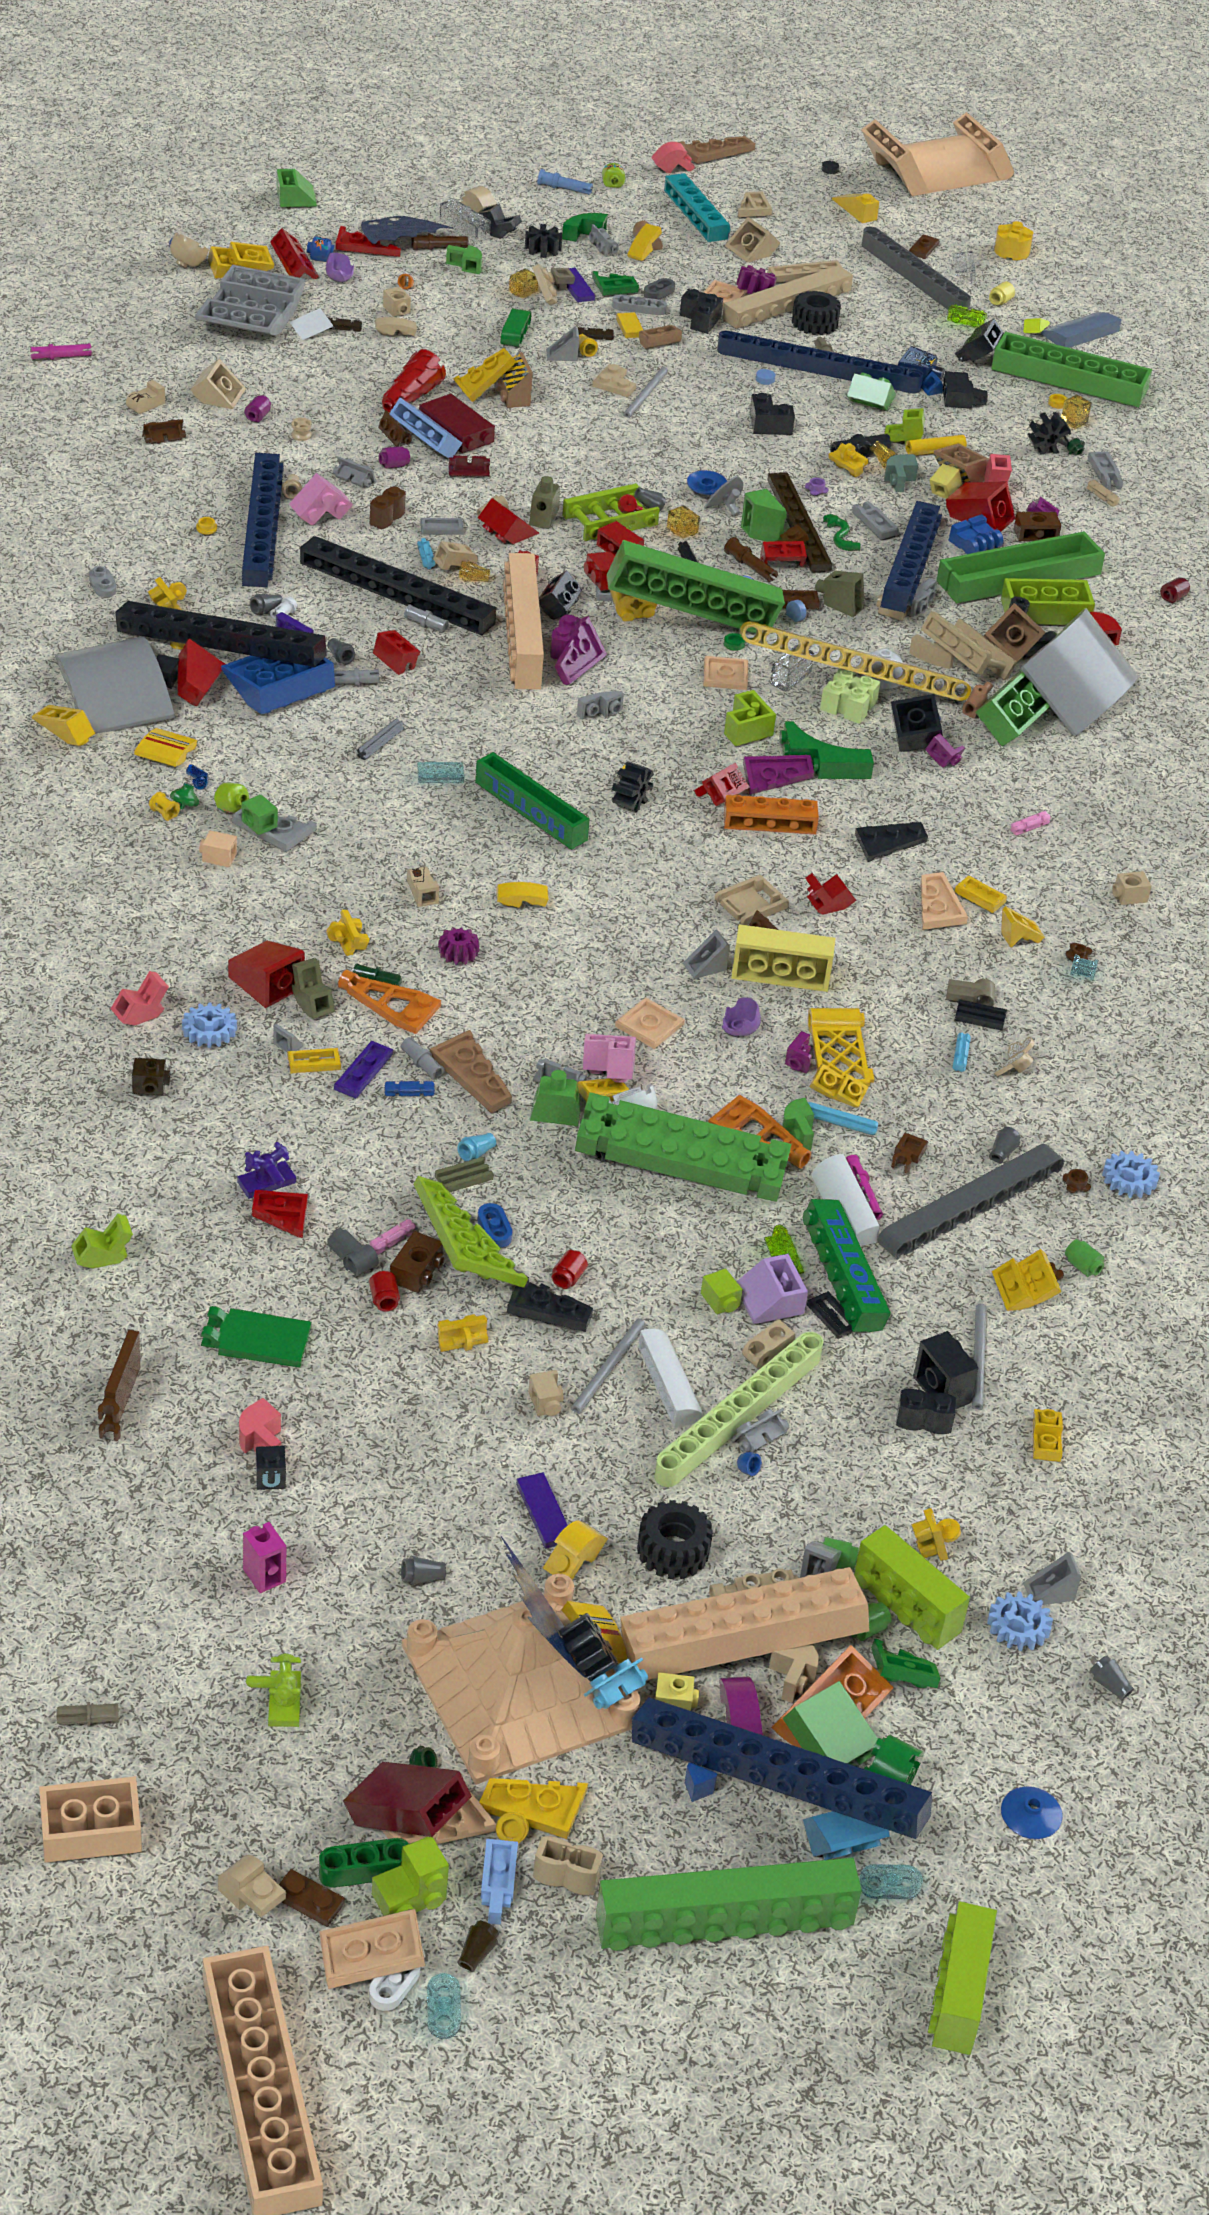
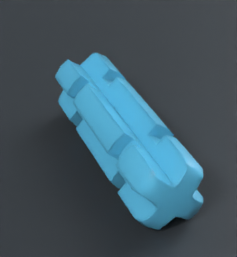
M421 538V541L417 542L422 564L423 567L431 569V567L435 566L429 541Z
M961 1032L957 1036L952 1067L955 1071L964 1072L966 1070L971 1039L968 1033L964 1034Z

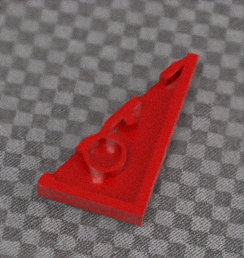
M340 226L335 242V250L401 256V248L389 244L386 247L380 244V240L373 244L361 232L350 233L346 231L345 226Z

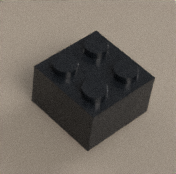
M935 694L891 701L892 718L899 752L927 748L934 736L938 734L943 736Z
M949 1331L920 1341L913 1374L914 1379L928 1394L946 1393L956 1397V1409L970 1404L978 1373V1366L975 1360L968 1356L961 1343L955 1340Z

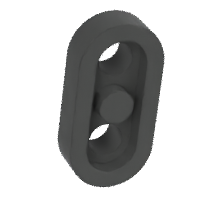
M661 278L644 287V297L659 300L672 294L675 291V281L669 278Z

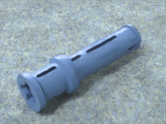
M544 169L540 170L537 180L538 185L544 184L552 186L554 189L560 187L588 195L591 194V188L593 187L592 183L562 177L557 172L554 174L546 172Z

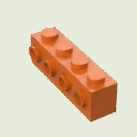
M726 795L724 829L816 835L819 819L818 801Z

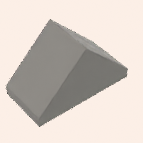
M576 326L546 349L548 361H577L579 333Z
M715 930L682 964L694 979L726 971L730 945L721 933Z
M817 1541L808 1543L804 1550L800 1578L834 1571L842 1551Z
M1067 1552L1024 1581L1023 1584L1027 1594L1033 1595L1032 1601L1042 1600L1043 1605L1075 1601L1081 1574L1073 1554Z

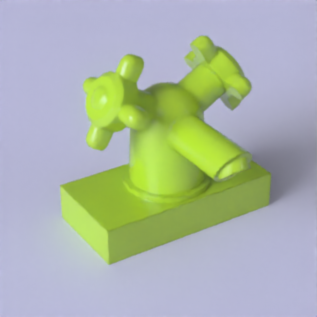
M288 1653L280 1654L277 1657L273 1656L270 1662L280 1663L279 1670H271L270 1676L248 1675L245 1682L251 1688H269L268 1726L299 1727L301 1671H292V1663H301V1658L294 1657Z

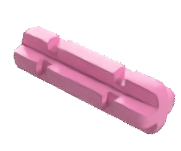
M1046 811L1039 812L1020 821L1013 822L1010 831L1014 835L1023 834L1024 831L1028 832L1041 825L1050 823L1051 816Z
M406 1219L399 1223V1225L381 1234V1238L378 1236L371 1240L370 1246L379 1255L386 1250L385 1247L389 1249L405 1239V1235L407 1237L412 1235L416 1231V1225L410 1219Z

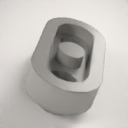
M96 566L89 571V581L98 596L111 597L116 594L117 586L108 569L103 566Z

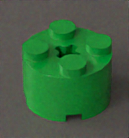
M888 1735L887 1738H878L871 1755L875 1756L872 1765L869 1767L865 1766L864 1769L911 1785L921 1764L916 1761V1757H923L924 1751L892 1735Z

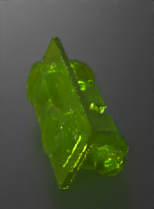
M955 304L949 306L947 321L979 327L986 321L987 313L984 310H968L967 307Z
M781 1224L774 1226L772 1236L764 1237L770 1256L775 1257L789 1254L798 1273L804 1274V1269L787 1228Z

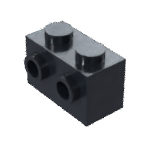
M566 570L551 579L539 597V605L553 620L568 615L572 611L570 609L571 606L578 602V596L582 588Z

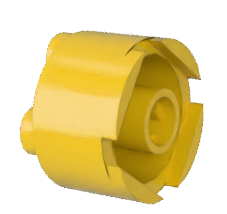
M1014 221L1012 224L999 225L994 252L1005 259L1008 257L1016 261L1024 260L1030 254L1034 232L1024 227L1023 223L1019 221Z
M610 590L616 612L624 622L633 621L634 618H651L654 616L657 607L656 603Z

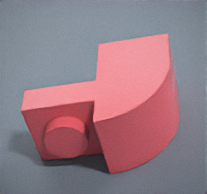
M679 142L663 144L651 157L655 164L666 173H671L678 164L687 171H692L695 168L691 162L692 158Z
M990 454L984 482L1007 481L1008 483L1012 472L1010 455Z
M149 971L138 991L122 988L110 1009L123 1024L138 1025L157 1018L165 1009L160 1002L169 986L157 972Z
M261 1398L248 1406L239 1418L240 1447L244 1453L253 1448L256 1453V1447L281 1446V1441L274 1436L281 1432V1414L268 1401Z

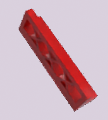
M281 228L270 243L288 275L300 278L306 273L311 278L317 279L319 275L298 239Z

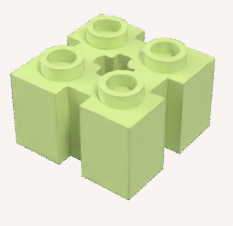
M840 668L833 676V681H829L823 689L820 710L837 715V713L844 714L845 719L860 724L867 716L868 710H871L878 701L881 681L872 679L869 676L859 678L856 677L855 672Z

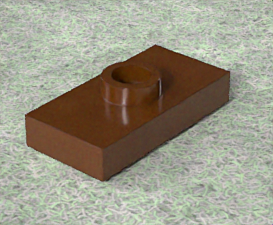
M923 234L909 251L916 257L926 259L939 245L940 239Z
M782 590L785 602L783 608L786 609L787 604L791 601L800 600L806 609H819L820 601L816 590Z

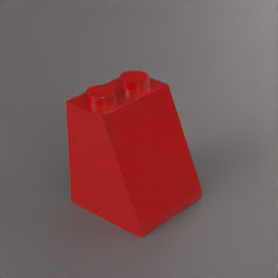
M1007 481L967 482L946 499V508L949 516L958 521H968L970 518L983 514L987 518L986 523L991 528L1002 532L1015 520Z
M267 940L229 959L228 977L264 1008H267L294 994L292 984H295L292 964L305 961V952L302 949Z

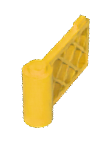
M809 1008L808 1028L812 1036L817 1070L824 1064L843 1077L856 1071L863 1076V1079L857 1080L870 1086V1083H874L875 1079L873 1068H868L861 1032V1028L865 1024L864 1013H860L859 1008ZM845 1035H855L856 1040L851 1044L843 1039ZM818 1036H828L832 1040L826 1044ZM839 1043L846 1049L840 1053L832 1048V1046ZM827 1052L835 1057V1059L828 1062L822 1058V1055ZM852 1052L855 1055H857L859 1059L856 1062H853L852 1060L847 1058L846 1055ZM840 1061L849 1067L844 1072L835 1066Z

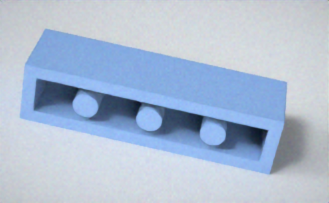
M402 398L398 399L389 413L395 420L447 458L453 457L462 444L460 440Z

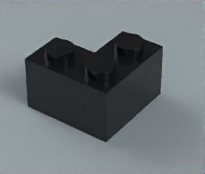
M687 289L681 297L679 316L691 319L690 329L708 334L721 318L723 298L717 297L715 294L699 292L697 289Z
M758 393L751 395L749 414L753 434L793 435L795 420L793 405H773L771 394Z

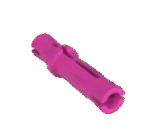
M90 343L59 346L48 344V346L30 347V352H39L31 354L32 360L92 356V350L83 351V349L91 348Z
M849 1155L846 1157V1160L864 1196L865 1194L868 1195L870 1200L868 1204L876 1220H880L883 1212L870 1186L869 1174L863 1169L857 1155ZM857 1174L859 1175L861 1182H859L856 1176Z

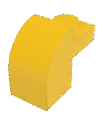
M576 1520L566 1526L554 1541L557 1543V1546L546 1561L543 1569L552 1575L564 1574L573 1580L585 1560L592 1563L596 1559L608 1538L588 1524Z

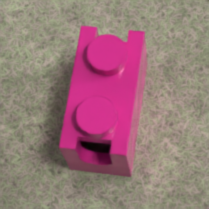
M267 1522L263 1524L262 1529L260 1526H254L244 1532L243 1570L258 1592L263 1593L285 1583L287 1546L272 1524Z

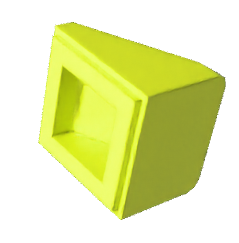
M1042 318L1025 319L1023 332L1040 333L1050 325V322Z

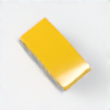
M646 223L632 242L627 256L643 261L653 251L652 243L662 234L661 227Z
M508 882L498 884L496 887L497 902L505 906L520 908L522 901H526L531 905L545 907L549 900L548 887L542 884Z
M824 1064L818 1068L809 1085L810 1088L824 1096L855 1108L859 1107L869 1088L851 1075L847 1074L843 1077Z
M1034 1409L1033 1459L1061 1462L1063 1454L1061 1440L1063 1431L1062 1412H1056L1051 1409Z

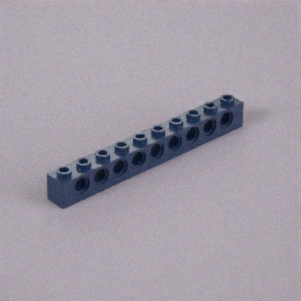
M255 453L242 564V586L268 588V581H273L274 556L284 473V462H280V454Z
M916 501L884 587L880 607L905 613L908 605L912 606L941 523L942 514H939V505Z
M648 1697L632 1718V1743L913 1839L918 1838L931 1817V1791Z

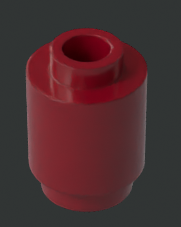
M1175 578L1161 587V597L1170 603H1174L1187 596L1190 591V584L1185 578Z

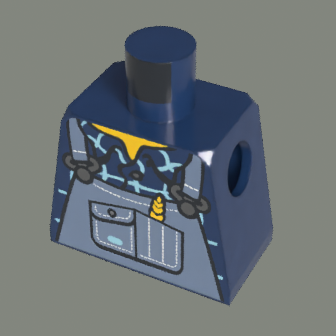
M910 346L898 362V366L922 371V382L932 371L942 380L945 368L936 366L938 359L936 355Z

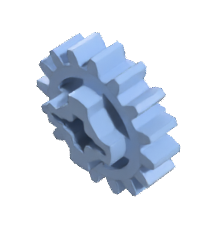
M209 1002L204 1007L200 1003L198 1004V1009L190 1007L189 1013H184V1019H182L183 1036L189 1037L190 1043L197 1041V1046L199 1047L203 1043L207 1044L208 1048H211L212 1044L220 1047L222 1041L229 1043L230 1037H235V1031H237L235 1013H230L229 1007L222 1009L221 1004L214 1007Z
M1120 1151L1119 1156L1113 1153L1110 1159H1106L1102 1176L1105 1177V1184H1111L1110 1190H1119L1118 1195L1128 1193L1129 1198H1132L1133 1194L1142 1198L1143 1192L1150 1195L1152 1189H1156L1160 1172H1157L1158 1166L1151 1165V1158L1143 1159L1144 1154L1142 1153L1136 1156L1133 1151H1130L1127 1155Z
M1018 1591L1016 1597L1007 1592L1005 1599L998 1596L995 1604L990 1606L987 1624L991 1625L990 1634H998L996 1640L998 1643L1004 1640L1007 1641V1648L1009 1649L1014 1644L1017 1645L1019 1651H1022L1025 1645L1030 1650H1034L1036 1643L1042 1646L1045 1638L1050 1636L1053 1618L1049 1617L1050 1609H1042V1600L1032 1601V1594L1024 1598L1020 1591Z

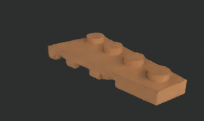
M746 136L725 138L724 141L709 139L708 143H700L699 140L692 141V144H685L684 141L679 142L696 164L753 151L756 145Z
M471 1030L430 1048L432 1058L443 1066L445 1071L490 1113L512 1103V1095L500 1076L496 1075L493 1071V1065L490 1060H486L482 1054L483 1049L479 1043L476 1044Z

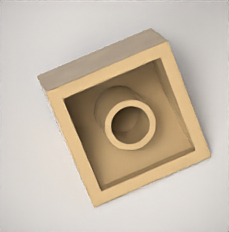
M747 217L725 246L749 263L771 256L780 245V242L768 230L750 217Z
M219 358L202 371L190 390L204 404L233 409L246 388Z

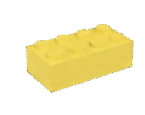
M739 925L731 979L828 992L836 938Z

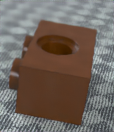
M1016 512L1014 530L1018 541H1037L1060 536L1061 523L1057 512Z
M417 1231L412 1233L390 1264V1272L395 1275L397 1286L419 1293L423 1286H429L434 1270L436 1268L440 1269L445 1260L441 1241Z

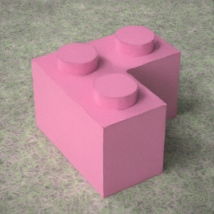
M318 473L309 480L289 503L297 515L310 525H315L326 511L337 519H341L353 506L352 502L341 490Z
M586 1034L584 1039L583 1070H588L592 1074H601L607 1071V1078H612L614 1082H627V1079L632 1080L635 1066L636 1037Z

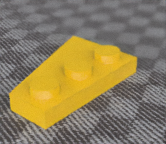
M503 348L484 359L481 366L477 368L473 366L468 369L467 374L462 377L458 375L453 380L467 397L474 402L516 363V360Z

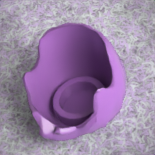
M330 253L326 262L328 277L337 282L349 280L353 276L354 264L353 266L351 265L349 257L345 254Z
M743 997L738 999L734 1007H726L723 1025L721 1026L722 1029L732 1036H749L754 1033L761 1023L757 1002L751 998Z

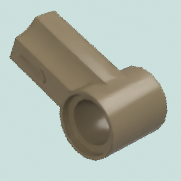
M949 979L946 999L955 1001L960 999L989 1006L994 1005L995 984L991 980L979 979L974 983Z

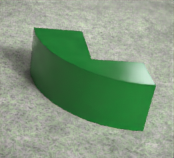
M583 213L570 217L563 223L562 239L576 242L580 234H590L592 224L598 229L603 228L607 230L608 214Z

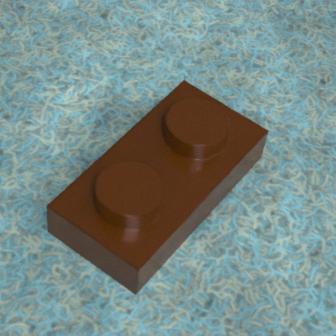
M290 1869L279 1883L286 1891V1899L282 1901L283 1904L326 1927L330 1925L345 1904V1897L293 1869Z

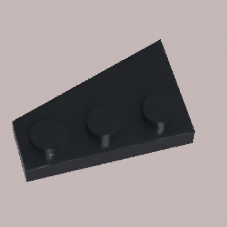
M922 822L855 828V835L867 862H871L876 857L882 855H891L893 851L899 849L905 850L925 843L928 839Z
M528 1277L525 1287L516 1285L507 1304L506 1313L586 1332L592 1318L593 1307L568 1295L558 1296L550 1292V1287L543 1283L537 1286L529 1282Z

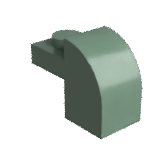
M915 454L895 455L887 460L884 481H890V485L894 486L895 492H904L905 481H916L918 463Z

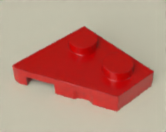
M255 1190L252 1216L296 1237L303 1238L308 1194Z

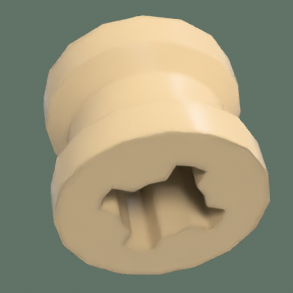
M301 417L293 419L292 438L298 441L310 439L312 422L307 418Z

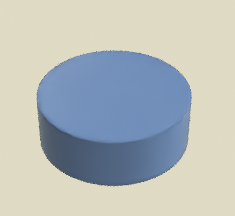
M761 369L756 372V381L760 384L770 385L775 382L776 375L771 370Z
M800 600L789 602L786 607L787 616L795 622L804 620L806 617V607Z

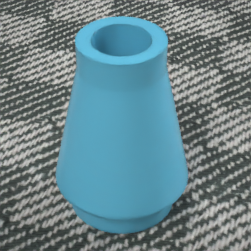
M492 1133L464 1137L458 1143V1154L464 1161L479 1158L489 1149L496 1146V1139Z

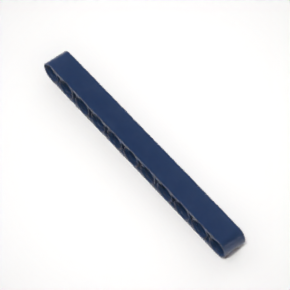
M721 331L718 335L717 352L723 355L852 381L854 373L859 375L866 373L871 375L873 379L879 380V378L889 380L894 390L912 394L921 391L923 372L917 369L733 331Z

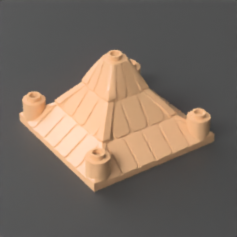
M554 1574L545 1581L543 1595L565 1627L571 1621L561 1609L567 1601H573L574 1582L564 1574ZM523 1601L512 1604L509 1607L488 1612L485 1615L464 1620L461 1623L443 1627L440 1630H437L436 1625L429 1620H416L409 1625L407 1638L402 1639V1647L475 1785L488 1781L490 1778H497L632 1730V1718L639 1710V1693L635 1690L626 1696L621 1686L618 1688L624 1696L622 1699L607 1709H597L593 1703L594 1695L592 1693L586 1697L583 1695L592 1688L590 1681L573 1668L531 1623L528 1616L532 1618V1615ZM571 1654L573 1660H574L575 1663H576V1659H575L574 1655ZM613 1669L606 1672L608 1678L615 1674Z

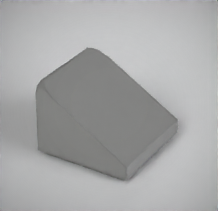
M277 1024L273 1025L274 1045L285 1052L297 1051L303 1047V1044L295 1035Z

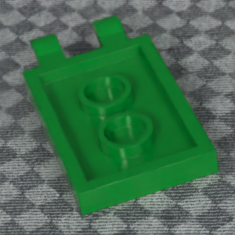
M210 1306L207 1314L209 1320L201 1333V1337H203L201 1346L218 1349V1355L301 1367L312 1328L311 1321L230 1308L228 1314L219 1307Z

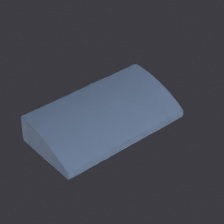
M1095 312L1046 328L1040 334L1056 345L1071 348L1119 332L1122 319L1109 313Z

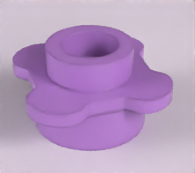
M812 478L809 483L805 484V488L809 489L812 495L828 493L829 491L825 487V480L821 478Z

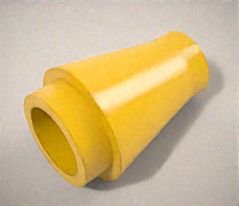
M584 334L579 335L580 353L587 357L594 356L598 350L597 342Z

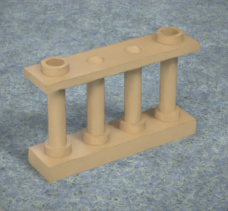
M931 611L920 629L976 674L982 675L985 668L988 667L1003 680H1007L1018 663L960 618L955 626H953L937 612Z

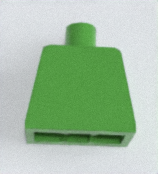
M562 1070L553 1071L551 1077H541L532 1103L530 1121L578 1126L581 1105L577 1081L566 1079L567 1074Z

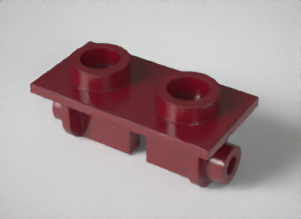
M453 455V457H449V476L490 477V458H486V456H472L471 462H468V456Z

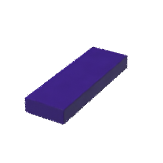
M575 267L569 268L575 276L574 284H567V289L576 302L595 301L594 292Z
M371 1040L336 1081L334 1090L356 1099L393 1055V1049Z
M544 1472L517 1478V1488L544 1548L557 1546V1543L554 1541L568 1524Z

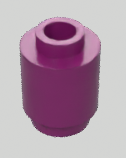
M264 395L254 397L245 407L244 413L246 418L259 423L269 413L271 402Z
M402 446L382 448L378 455L379 463L384 465L385 469L404 467L410 463V452L408 448H403Z

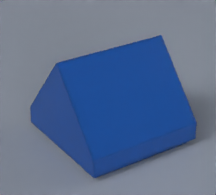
M932 371L922 382L921 388L928 396L942 394L943 382Z
M689 1762L684 1783L691 1802H694L714 1793L717 1773Z

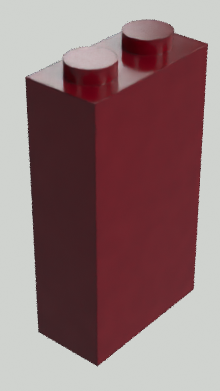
M452 393L419 404L421 412L462 442L458 449L462 454L494 442L495 425Z
M382 1761L343 1800V1803L355 1826L433 1837L472 1795L458 1770Z

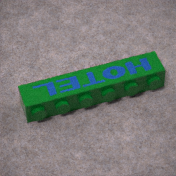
M492 752L476 761V784L572 850L588 841L590 818L496 753Z
M811 1199L807 1209L803 1212V1223L808 1229L811 1241L815 1245L819 1259L827 1272L828 1280L835 1290L837 1300L844 1307L846 1320L852 1325L853 1332L883 1331L891 1312L840 1200Z

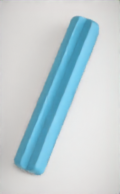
M808 1102L815 1119L870 1135H875L877 1132V1121Z

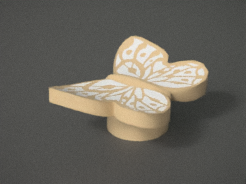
M1028 1037L1023 1043H1012L1008 1049V1061L994 1074L998 1077L1013 1067L1018 1073L1026 1070L1033 1062V1058L1027 1052L1034 1046L1035 1041Z

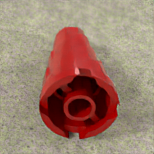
M420 349L412 354L409 361L403 366V370L394 379L392 386L383 395V409L391 412L399 398L408 403H413L423 394H427L433 388L440 385L446 377L445 366L441 367L438 363L441 359L427 349Z

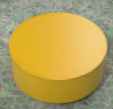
M1052 394L1049 396L1048 404L1056 409L1067 407L1068 398L1062 394Z
M508 1812L502 1815L496 1824V1833L500 1840L520 1843L527 1837L529 1832L527 1819L518 1812Z

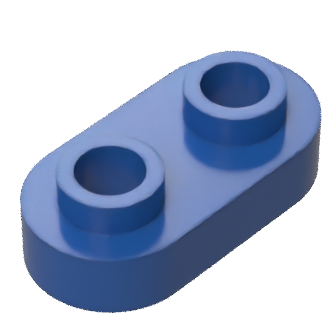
M494 1203L480 1206L477 1216L478 1224L500 1248L508 1246L512 1241L513 1231L503 1208Z

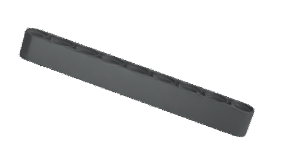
M872 226L864 228L861 244L864 249L954 315L964 317L969 314L971 302L969 294L878 228Z
M1040 1144L885 1227L879 1234L877 1242L895 1259H899L898 1256L909 1254L918 1249V1246L922 1243L925 1245L938 1238L937 1235L941 1233L946 1234L957 1228L958 1226L956 1225L959 1223L964 1224L977 1217L976 1214L980 1212L983 1214L994 1208L996 1203H1003L1014 1197L1013 1194L1021 1193L1031 1188L1033 1183H1040L1051 1177L1052 1175L1050 1174L1060 1172L1065 1160L1047 1144Z

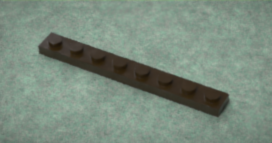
M788 472L768 473L767 481L776 500L786 510V521L789 527L799 525L808 534L810 540L806 541L804 545L807 555L806 562L810 571H831L832 562Z

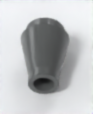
M638 487L634 493L635 499L648 509L659 507L661 511L665 505L666 498L662 493Z
M255 594L250 599L251 611L254 614L260 615L268 613L280 605L283 598L280 594Z
M336 638L328 641L327 647L338 663L349 664L354 660L355 650L351 644Z
M1004 1127L997 1132L992 1151L989 1154L990 1160L1002 1164L1004 1159L1020 1145L1021 1136L1017 1130L1012 1127Z
M410 1556L402 1560L401 1579L403 1582H409L410 1585L444 1580L446 1577L445 1562H437L416 1556Z
M1108 1655L1101 1658L1090 1670L1094 1675L1093 1679L1116 1695L1121 1701L1134 1690L1117 1661L1111 1659Z

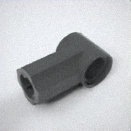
M340 1227L334 1230L327 1239V1246L343 1260L345 1269L347 1271L350 1270L354 1274L353 1277H357L379 1264V1258L374 1248L369 1244L363 1246L346 1229L343 1230Z

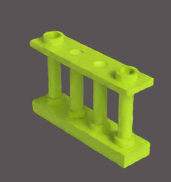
M637 483L563 499L562 516L566 520L577 518L584 526L583 540L589 541L597 539L599 528L615 521L631 531L658 525L660 508L645 509L636 499L637 505L643 507V510L627 514L622 513L618 509V500L626 494L634 496L636 489L640 487ZM614 510L618 516L609 517L604 511ZM596 514L600 520L590 521L586 515Z

